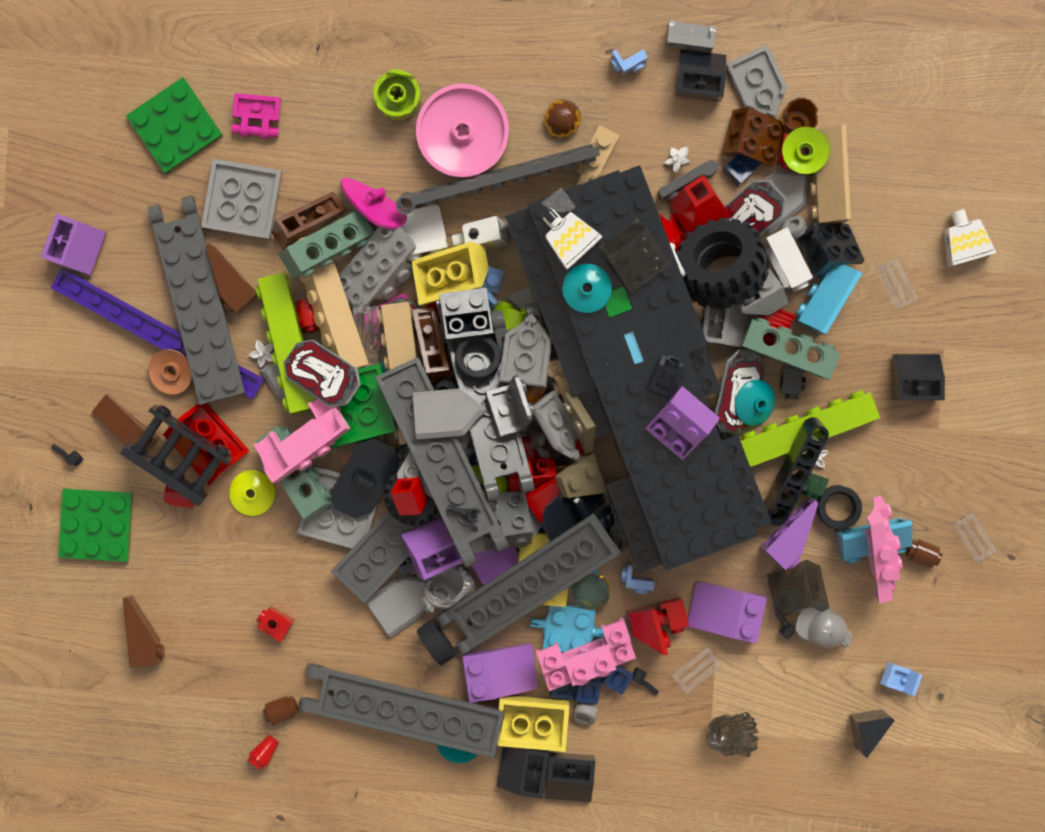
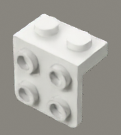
M438 205L417 208L407 215L406 224L401 228L416 244V249L410 255L408 261L421 258V255L434 254L449 249L441 210Z

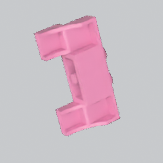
M316 399L308 404L316 419H311L282 442L277 434L271 431L266 438L254 444L263 462L265 473L272 483H279L295 470L303 471L313 464L312 460L331 451L330 447L336 443L335 440L351 429L340 413L341 408L339 406L330 408Z
M878 496L872 498L874 509L867 516L870 529L865 530L869 568L876 581L877 592L875 596L880 604L893 601L892 591H895V580H900L899 570L903 569V565L897 550L901 549L899 538L893 535L889 526V518H892L890 505L885 504L883 498Z
M621 617L617 622L606 626L604 624L600 625L604 638L602 637L561 653L557 642L553 646L540 651L538 649L535 650L549 691L569 683L572 686L584 685L590 679L609 675L611 671L616 670L615 666L635 659L624 619Z

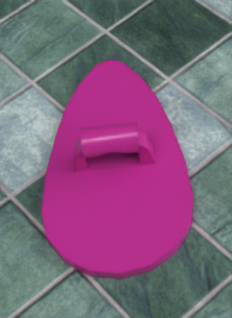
M345 177L341 179V188L346 197L370 222L387 229H397L406 224L407 215L398 212L396 203L385 196L384 188L373 189Z

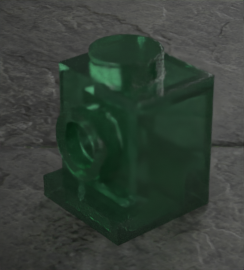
M811 473L801 494L818 500L819 496L823 497L829 479Z

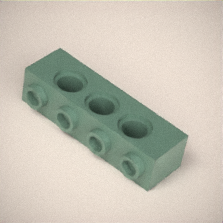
M357 210L286 247L278 255L293 279L299 275L305 278L315 272L314 267L320 265L323 268L332 263V258L336 255L342 258L351 252V247L356 245L358 249L364 246V244L368 243V238L374 231L367 219ZM343 232L348 235L349 239L345 238ZM325 242L331 246V249L326 247ZM306 252H309L313 259H310Z
M757 317L756 321L753 319L749 321L740 347L825 380H831L841 354L835 351V346L827 343H822V346L813 343V338L803 334L800 337L791 334L792 330L783 326H779L776 329L769 326L770 322ZM765 333H771L774 336L773 345L767 346L764 344L763 336ZM788 341H792L796 345L794 354H788L785 350V345ZM811 349L815 350L818 354V359L814 363L807 359V353Z
M276 426L271 430L277 434L281 442L293 433L290 428L284 426ZM269 431L264 436L256 440V443H259L261 440L266 438L271 431ZM312 466L303 471L299 470L297 477L292 472L280 481L303 519H312L333 504L330 499L331 494L329 490L321 485L318 480L319 474ZM307 485L311 487L310 496H307L305 494V488Z

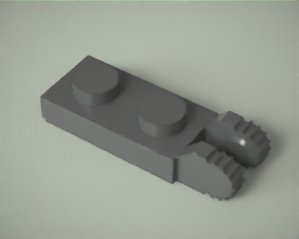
M708 160L660 188L657 195L661 201L665 198L668 201L672 200L679 193V190L702 175L707 178L717 172L718 163L714 160Z

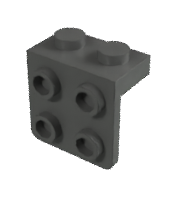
M518 375L512 377L509 385L485 392L499 438L526 431L533 420L532 417L535 416L533 405L531 402H527L525 396L527 394L526 384L524 380H520Z
M521 490L499 493V500L488 502L509 547L522 548L532 544L533 529L525 493L522 494ZM490 534L484 535L485 550L497 551Z

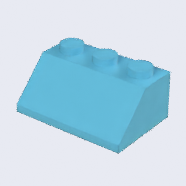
M834 264L821 277L818 284L814 283L807 293L810 296L806 304L801 303L795 313L798 316L795 322L818 336L826 334L863 273L844 264Z
M902 517L889 520L890 529L894 536H898L901 549L897 550V552H905L906 547L912 546V521ZM869 524L834 532L841 560H847V563H856L861 561L860 557L868 556L865 530L870 529Z

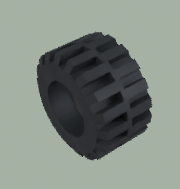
M397 473L392 475L386 484L384 498L389 514L396 521L409 526H417L429 522L436 516L439 511L433 498L428 496V501L421 514L400 516L390 494L398 479Z

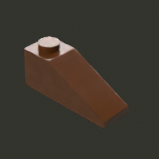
M331 192L275 219L271 233L284 250L298 239L317 232L344 213L346 209L335 193Z
M208 243L206 250L219 294L224 300L222 304L230 313L235 311V313L240 314L258 297L257 292L216 247Z
M435 307L413 309L411 312L417 357L430 383L441 382L447 379L449 367Z
M107 394L92 410V413L125 445L130 442L132 444L137 443L147 428ZM156 434L153 435L145 447L146 453L151 450L160 437Z
M133 595L123 598L130 668L158 665L162 662V658L165 657L164 645L160 643L159 636Z

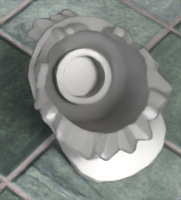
M454 566L429 578L425 584L421 603L422 606H425V611L432 613L435 608L449 609L467 596L474 588L471 574L462 566Z
M817 603L816 606L806 607L800 612L796 620L798 635L815 644V646L833 648L841 644L843 648H846L851 644L850 639L853 636L847 629L844 619L828 606L825 608L820 603Z

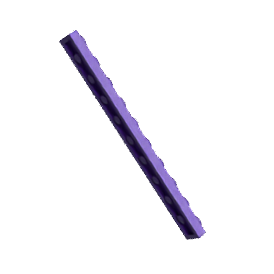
M64 268L60 269L51 286L53 290L162 350H176L187 358L181 332ZM239 365L246 392L244 395L255 399L265 379Z

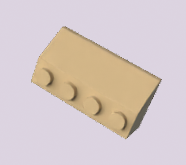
M837 125L817 129L827 138L830 153L826 164L820 170L813 173V182L810 183V196H814V206H811V218L815 220V223L843 224L851 219L846 125Z

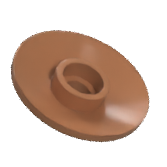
M166 349L159 351L151 358L148 374L152 384L159 391L175 395L185 391L190 386L192 374L188 359L182 353ZM171 366L176 369V373L171 371Z

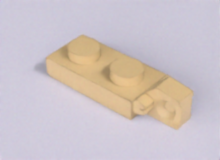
M601 125L598 126L590 144L597 143L600 156H597L596 161L583 164L580 161L577 173L581 174L576 186L599 177L620 135Z
M556 357L549 361L548 376L555 379V382H552L554 389L558 395L562 394L564 399V394L570 391L559 359Z

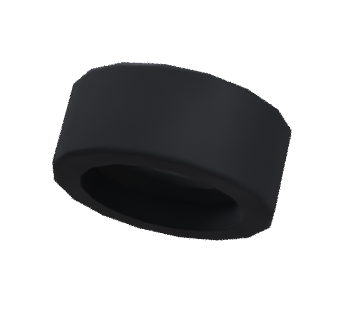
M487 336L464 338L459 343L455 353V365L458 372L465 379L473 382H482L491 378L496 373L500 364V350L497 344ZM473 345H482L491 353L492 361L490 366L483 371L470 370L464 362L465 351Z
M834 485L824 489L818 496L816 512L819 519L828 527L838 530L847 529L859 520L862 512V502L858 494L851 488ZM834 494H844L852 502L851 514L842 521L833 520L826 513V502Z
M431 619L417 629L422 643L439 665L442 666L456 656L452 644L435 621Z

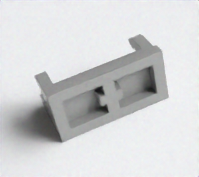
M669 20L666 47L711 53L714 48L716 26Z

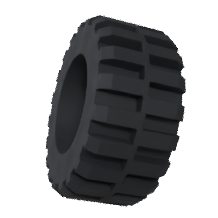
M719 218V221L710 220L703 226L701 224L695 227L694 232H689L685 236V241H681L678 247L679 251L676 252L686 275L683 279L690 298L703 307L709 305L712 309H719V307L727 309L731 308V305L734 304L741 305L745 299L748 298L750 300L755 296V291H759L764 285L763 281H766L769 274V260L762 238H760L758 231L752 228L750 224L746 222L741 223L738 219L732 218L730 221L727 218ZM724 256L739 257L733 265L720 271L705 270L710 263Z

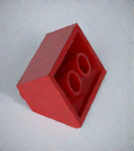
M198 403L178 418V420L217 446L221 444L228 448L230 455L233 456L228 465L223 461L219 464L207 482L208 486L223 476L250 451L208 404L199 405ZM169 426L163 433V436L168 440L174 429ZM182 435L174 448L184 458L194 442ZM202 448L190 466L201 476L214 455Z

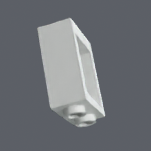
M788 227L765 238L763 244L767 256L784 290L792 289L795 292L808 286V280L812 279L813 276Z

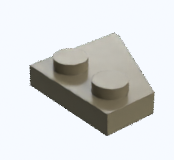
M568 391L564 394L562 408L565 415L569 417L583 452L586 454L593 451L596 425L577 395L573 397L571 391Z
M592 452L584 454L578 461L573 462L555 476L563 497L572 498L601 494L608 491L595 454Z

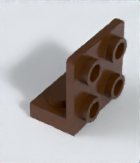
M750 107L733 110L721 154L728 157L744 155L769 167L774 166L784 130L782 122Z

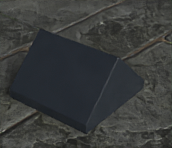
M882 709L850 714L855 747L863 756L868 758L895 720Z

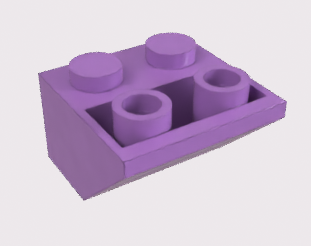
M56 213L41 258L92 275L107 232Z
M682 386L645 429L683 460L711 432L720 418Z
M441 516L401 534L417 576L423 580L463 563Z

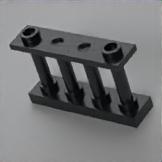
M155 404L148 411L155 417L138 442L134 444L128 443L120 454L197 506H200L208 495L204 492L205 485L219 464L223 461L228 465L233 456L230 455V450L221 444L217 446L172 416V412L167 407ZM164 422L172 427L174 431L158 455L152 457L145 452V447L161 423ZM184 435L193 441L194 444L177 469L171 470L165 466L166 463L164 461L181 436ZM203 448L214 456L197 482L191 483L185 479L184 474Z

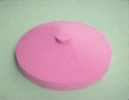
M454 84L438 90L425 102L418 115L416 137L421 153L433 168L451 177L470 178L487 172L501 159L508 144L509 124L504 108L490 92L471 84Z

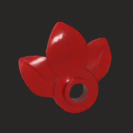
M662 213L659 214L669 242L675 244V252L679 251L678 247L681 241H685V234L682 232L676 215L672 214L668 221Z

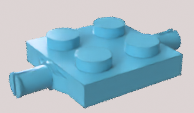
M567 604L566 607L549 606L545 620L531 617L530 627L543 629V649L553 646L557 642L560 651L565 652L592 642L594 637L604 638L602 629L595 628L594 618L596 609Z

